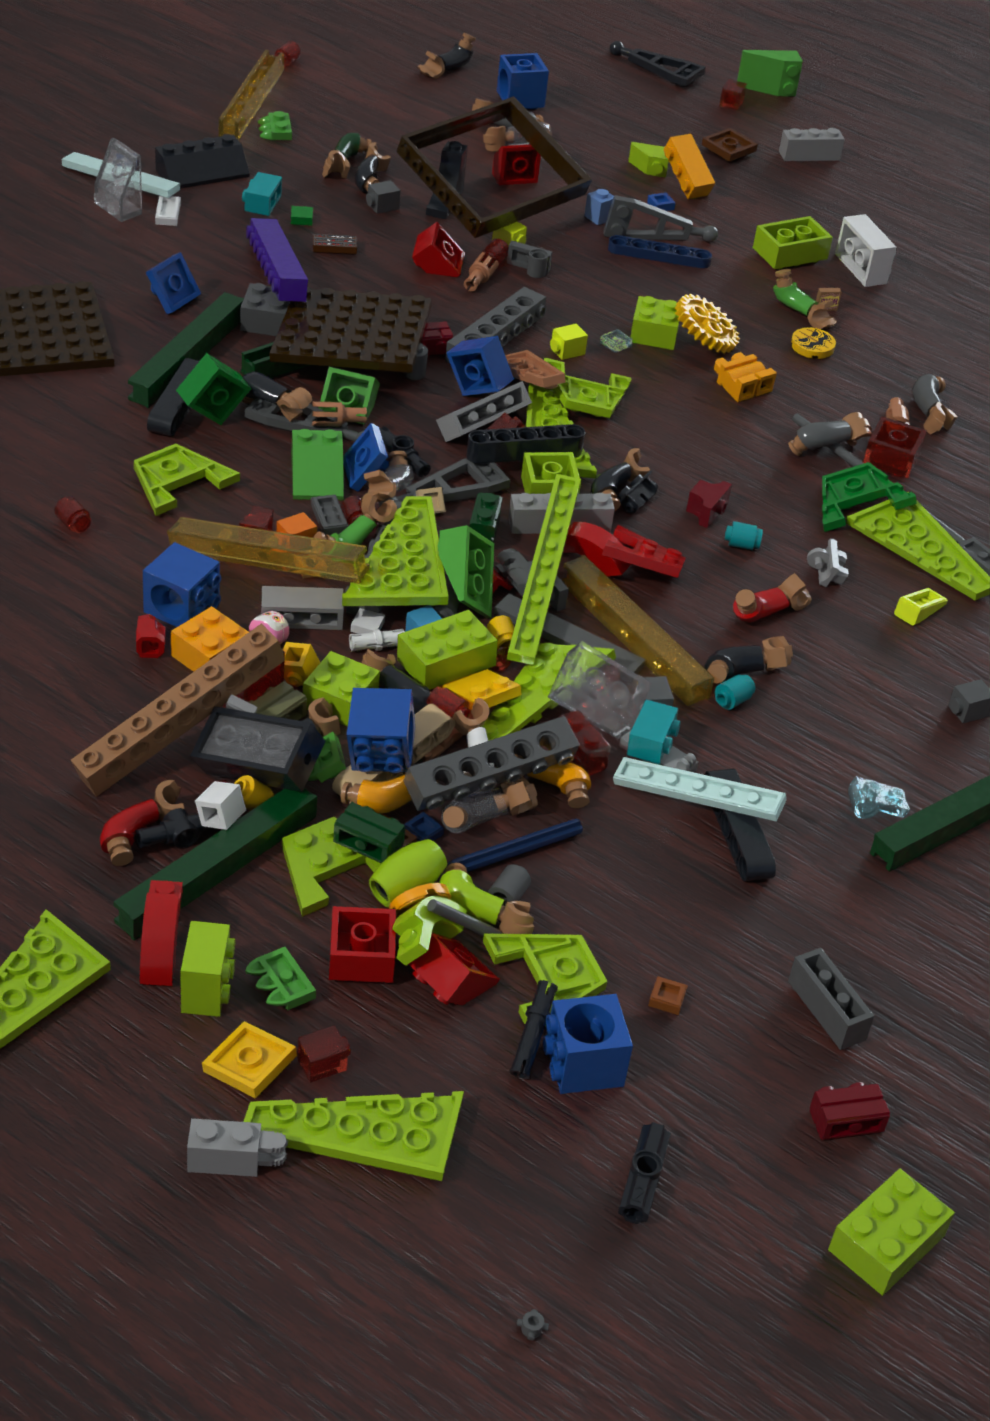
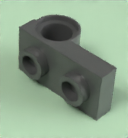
M511 241L508 249L507 264L527 269V274L531 277L542 278L550 272L553 252Z

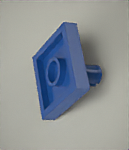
M181 252L174 254L146 272L151 282V291L154 295L158 296L166 314L174 312L201 294Z
M372 423L369 424L343 455V465L350 488L357 492L367 482L364 480L365 473L381 470L386 475H389L388 472H391L389 468L390 461L386 460L388 454L380 429Z

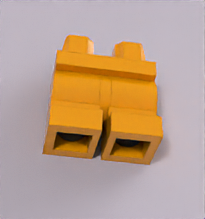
M739 352L732 356L731 361L727 362L722 357L717 359L714 365V371L718 374L717 383L723 386L737 402L773 390L777 372L772 368L765 369L763 363L757 361V357L754 354L745 356L742 352Z

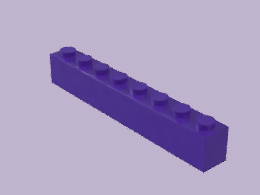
M251 218L250 225H247L246 237L250 240V246H253V252L257 255V261H260L261 269H264V275L268 278V284L272 286V292L276 294L278 301L306 302L308 278L277 219Z

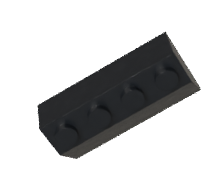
M225 134L222 137H206L197 141L187 140L183 143L164 144L163 146L155 147L156 171L161 178L180 183V189L250 176L242 144L234 135Z

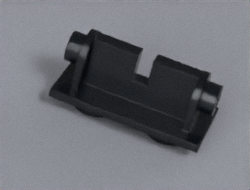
M651 470L645 476L639 474L630 484L631 488L627 485L618 494L617 497L620 499L619 501L626 512L635 513L657 493V483L648 478L652 473Z

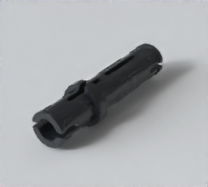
M538 981L532 1005L528 1006L525 1013L528 1018L512 1067L509 1070V1073L515 1077L521 1070L519 1076L521 1079L530 1078V1072L546 1025V1015L551 1014L550 1009L558 990V986L554 983H551L550 987L547 988L549 981Z

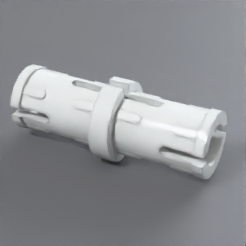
M375 629L369 633L349 634L351 652L364 649L380 651L382 648L397 646L398 634L405 631L404 629L391 631Z

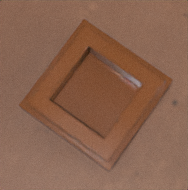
M657 976L648 1006L679 1015L688 985Z

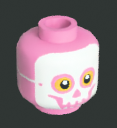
M268 611L255 617L249 625L250 632L262 623L279 640L280 645L289 636L287 620L276 611Z

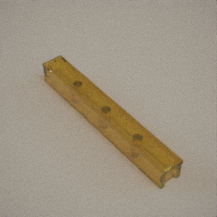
M269 50L263 52L219 118L218 137L230 134L240 140L284 71V53H280L277 57L269 55Z
M180 517L171 529L167 530L170 545L176 542L219 561L358 584L361 583V579L370 569V565L365 563L364 554L367 548L363 545Z
M585 555L564 563L563 568L568 572L567 577L561 579V581L569 588L568 591L633 654L646 659L645 665L657 677L666 676L670 689L687 706L710 698L714 677Z

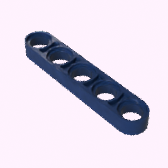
M614 235L609 238L608 250L613 254L696 268H708L712 259V253L705 249Z

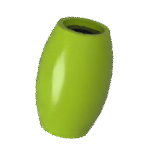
M430 839L411 843L394 852L378 866L369 879L370 889L382 905L389 907L390 903L403 892L420 885L435 883L447 867L446 857L441 848Z

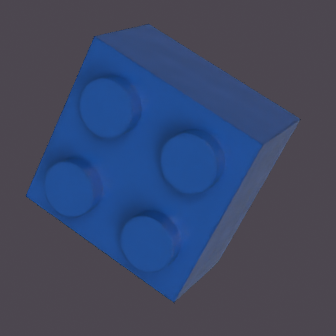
M498 336L461 341L446 353L462 396L499 392L514 380Z

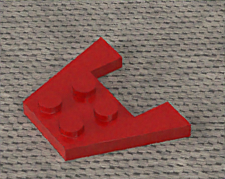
M617 525L613 535L621 543L634 548L630 549L608 540L602 555L678 578L686 559L680 551L673 548L667 549L653 540L644 538Z

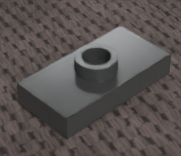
M336 495L311 497V507L322 533L325 535L339 534L349 526Z

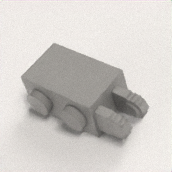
M191 1118L187 1145V1172L257 1177L258 1165H275V1167L283 1165L285 1159H287L285 1148L288 1141H286V1137L282 1133L261 1131V1123Z

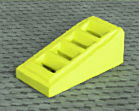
M926 588L900 597L894 614L913 626L945 606L948 600L932 589Z

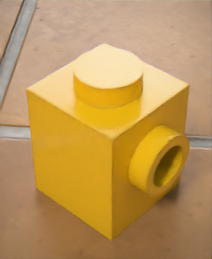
M286 642L282 650L285 661L279 664L278 668L288 684L299 687L303 686L304 681L321 662L311 644Z

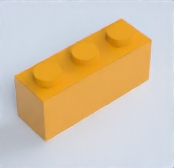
M692 134L670 137L663 149L664 154L668 158L673 173L676 175L687 199L708 196L715 185V181Z

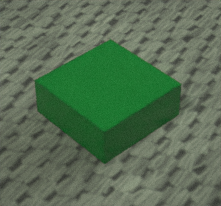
M292 206L291 224L312 226L313 207Z

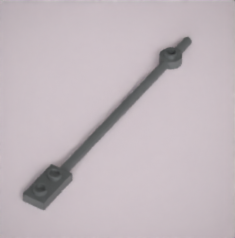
M796 413L792 418V421L800 427L811 423L799 413ZM838 443L826 446L853 467L864 464ZM929 512L990 576V549L974 537L965 540Z

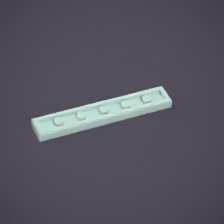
M73 152L62 159V166L162 197L169 198L180 190V183L77 152Z
M623 757L613 776V782L616 785L776 822L787 800L786 793L627 757Z

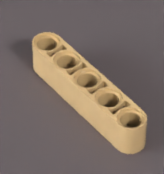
M428 704L415 714L416 727L411 766L444 741L454 730L455 720L434 704ZM349 765L337 775L332 784V789L341 796V790L345 782H351L352 786H354L356 783L361 784L365 779L375 782L387 781L397 778L403 772L352 771L351 765Z

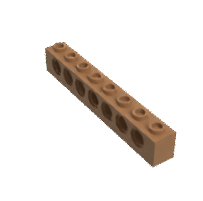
M262 623L72 758L71 762L80 779L96 797L208 717L214 706H223L227 703L231 694L237 696L284 662L285 658L279 640Z

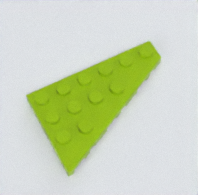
M406 496L401 507L395 512L391 524L386 526L380 535V540L373 546L372 553L368 558H365L358 569V574L352 578L350 587L346 593L342 594V606L448 605V591L444 567L437 547L439 538L431 496Z

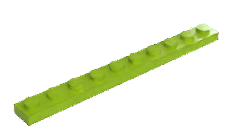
M556 474L510 642L507 660L534 665L580 488V478Z

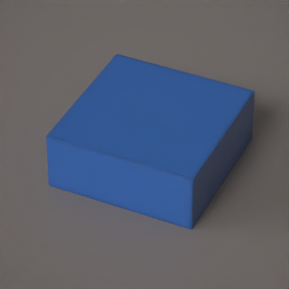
M667 193L648 195V204L665 211L675 209V202Z

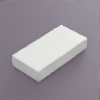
M159 196L155 225L177 226L181 197L170 196L166 198Z

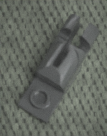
M505 549L496 558L501 563L496 565V569L523 596L532 561H528L515 549ZM558 576L556 577L550 605L556 611L566 609L569 590Z

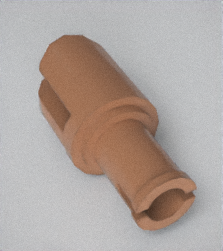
M482 252L469 268V276L463 283L466 289L469 285H472L468 291L473 292L480 283H485L499 265L496 260L491 268H488L492 260L491 256H488L481 263L485 252Z
M895 397L890 400L889 408L885 415L887 430L891 436L901 437L904 435V430H907L910 425L909 412L904 406L903 400Z
M312 401V406L336 407V411H312V416L335 417V421H312V426L341 427L344 422L366 423L367 417L356 416L357 414H367L366 407L354 408L345 407V405H342V402Z

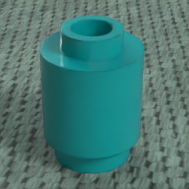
M733 521L732 526L727 525L724 540L729 541L728 546L753 550V548L759 549L763 529L757 528V525Z
M736 675L717 685L715 689L716 701L723 708L730 710L752 697L756 689L755 683L748 675Z

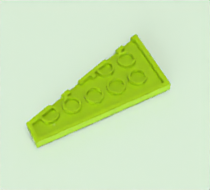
M529 383L528 395L532 403L527 405L526 427L573 424L572 420L569 421L567 417L568 412L566 408L562 407L554 388L545 389ZM583 449L580 456L574 457L579 477L595 479L597 470L595 466L591 465L588 452H585Z
M886 500L847 516L846 524L976 601L990 595V576L918 501L915 505L895 510L890 500Z
M540 643L534 665L525 664L513 681L521 685L522 695L496 705L487 718L483 727L486 729L488 741L520 731L529 722L536 723L542 718L541 713L545 709L555 708L581 687V680L588 675H596L600 671L599 666L605 661L612 662L616 658L615 650L610 648Z
M47 909L40 916V922L34 930L30 929L24 936V942L19 949L14 952L12 951L0 967V1049L111 970L108 959Z
M454 1091L452 1096H434V1092L421 1093V1097L402 1098L399 1094L346 1097V1101L328 1102L327 1098H315L314 1103H294L292 1100L253 1101L249 1104L243 1122L261 1123V1131L282 1133L285 1135L286 1141H288L286 1146L288 1148L442 1181L464 1091Z

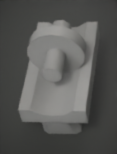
M830 538L826 549L815 548L808 553L807 563L812 568L818 569L820 585L827 587L830 581L842 585L848 577V569L843 567L847 560V554L838 550L836 540Z

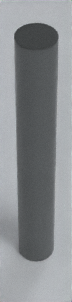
M435 899L430 900L427 909L430 912L484 936V933L502 934L501 930Z

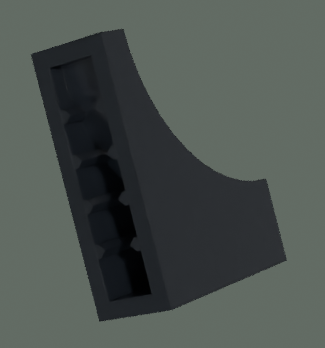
M447 141L442 149L439 172L461 195L464 191L468 145L461 144L458 141ZM433 193L426 207V215L446 220L451 211Z

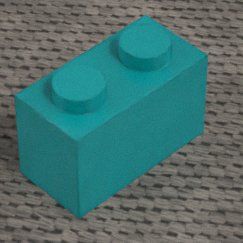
M257 172L254 179L250 180L248 188L244 189L242 194V202H245V211L269 216L282 196V177Z
M646 699L630 732L627 755L660 764L663 755H669L673 743V738L671 737H677L681 721L677 720L678 708Z

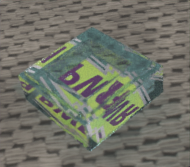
M618 329L601 335L600 343L614 353L631 347L633 339Z

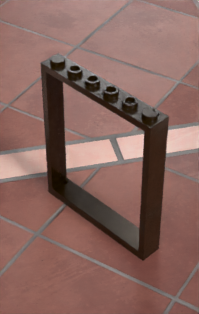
M515 97L402 135L396 151L474 238L584 196L592 181V178ZM506 118L568 185L481 218L418 149Z

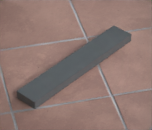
M508 594L495 606L494 614L497 616H508L516 624L522 599ZM547 612L541 635L542 638L558 645L614 649L616 658L610 663L605 661L600 666L628 680H632L645 666L646 659Z

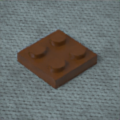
M731 128L702 139V146L729 162L756 152L758 147L757 143Z

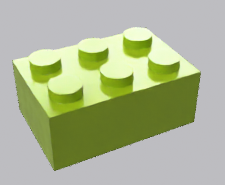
M811 216L757 225L753 249L771 267L782 269L784 267L799 266L805 263H815L828 259L833 237Z
M466 610L398 634L397 660L415 681L422 686L428 687L430 690L496 666L498 640L470 610Z
M899 1168L836 1226L828 1250L883 1296L946 1235L955 1212Z

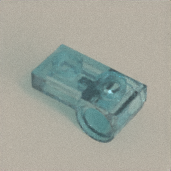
M858 776L850 783L848 795L854 814L858 818H870L879 811L904 818L910 811L904 791L897 787H891Z

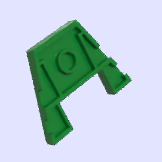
M869 462L822 476V523L824 532L846 526L845 517L841 510L850 509L864 502H873L878 498L887 496L895 510L917 504L916 495L913 492L907 493L904 491L900 483L890 481L887 474Z

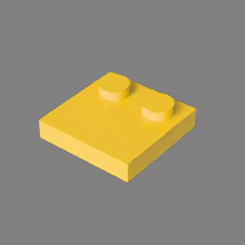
M488 669L443 686V693L446 698L472 710L473 703L477 698L483 699L490 708L522 695L520 684Z
M244 1021L202 1062L204 1073L256 1099L297 1056L296 1046Z

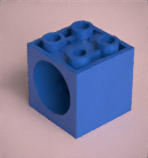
M537 53L500 55L497 93L502 100L515 97L524 108L534 110L545 107L549 70Z
M174 542L143 570L144 613L151 614L157 619L178 627L211 606L216 609L221 601L220 562Z
M353 688L347 728V741L352 771L399 773L407 772L408 768L411 767L416 727L412 689Z
M617 994L554 1000L551 1014L546 1015L547 1035H543L542 1045L544 1054L550 1056L552 1081H557L560 1094L624 1087L633 1044Z

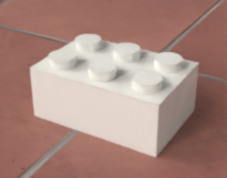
M866 214L843 217L835 254L864 287L887 284L893 259L896 254V246Z

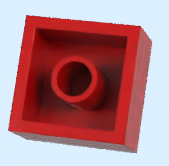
M333 906L329 980L393 983L396 932L392 928L396 920V909Z

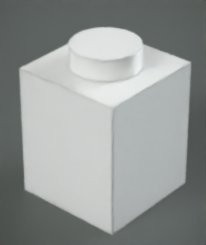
M214 781L195 800L201 825L204 827L227 830L246 811L240 784Z

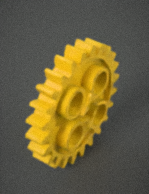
M685 294L676 304L675 309L677 311L675 314L679 316L678 321L682 322V327L689 330L687 333L693 334L694 340L699 339L703 346L708 345L710 350L714 348L717 353L721 351L725 354L726 351L730 353L739 343L740 338L738 337L739 332L736 331L737 327L731 324L732 320L726 317V313L720 311V307H714L712 301L709 303L706 298L701 299L698 295L694 297L692 294L689 296Z

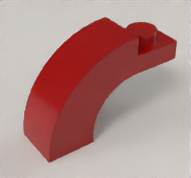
M573 522L569 526L563 553H578L586 557L594 564L600 577L622 575L631 565L630 563L602 555L608 540L623 545L605 529L587 522Z
M151 880L149 892H147L142 928L140 984L172 986L183 882Z

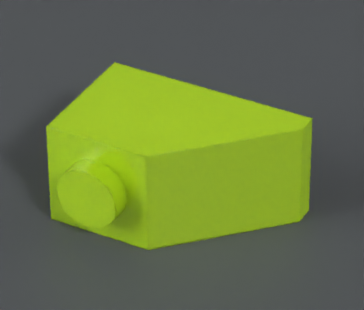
M631 142L628 162L647 175L666 178L669 160L664 154L663 149L665 147Z

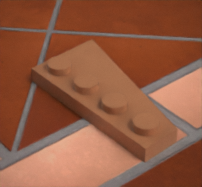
M528 350L505 355L512 375L516 379L545 389H553L558 386L557 384L566 383L565 373Z

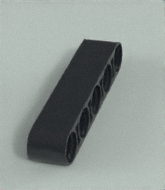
M184 359L149 414L147 421V430L149 432L171 437L175 435L191 409L176 389L199 363V360Z
M575 424L475 430L468 435L466 458L470 462L480 464L523 461L524 453L573 452L574 457H578L582 454L585 430L583 427Z
M734 768L706 771L704 774L742 783L738 772ZM712 807L741 879L745 882L774 878L776 873L775 859L757 817Z

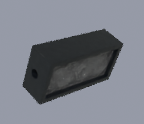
M214 706L190 757L206 774L236 780L244 775H249L268 786L303 792L326 741L309 722Z

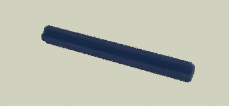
M575 818L449 861L448 865L461 863L466 867L467 872L579 835L583 832V827L580 820Z

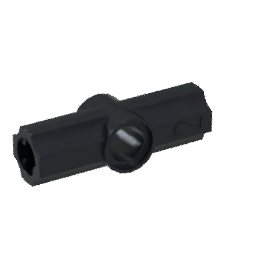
M652 1122L642 1126L618 1214L622 1215L625 1221L634 1224L648 1221L671 1133L665 1129L664 1125Z

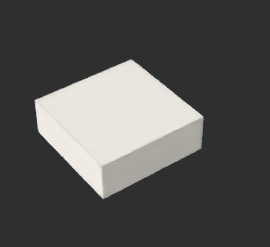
M359 608L351 623V632L363 634L373 632L375 629L381 630L385 622V615Z

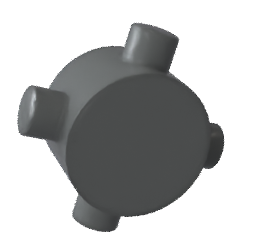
M536 1309L527 1312L523 1319H517V1326L521 1327L522 1333L529 1340L539 1337L543 1330L548 1331L549 1323H544L543 1316Z

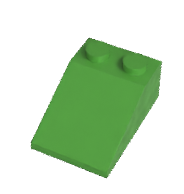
M743 50L736 85L737 87L775 96H796L803 61L797 51Z
M330 429L292 430L293 499L311 500V497L336 495L338 500H344L342 431Z
M468 525L440 530L437 545L439 557L459 602L485 618H491L494 543Z

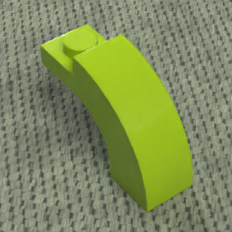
M429 896L402 913L395 920L392 928L401 936L399 938L397 959L406 966L429 950L432 933L453 938L463 931V926L430 912L427 909L430 900L435 899L465 914L467 910L448 898Z

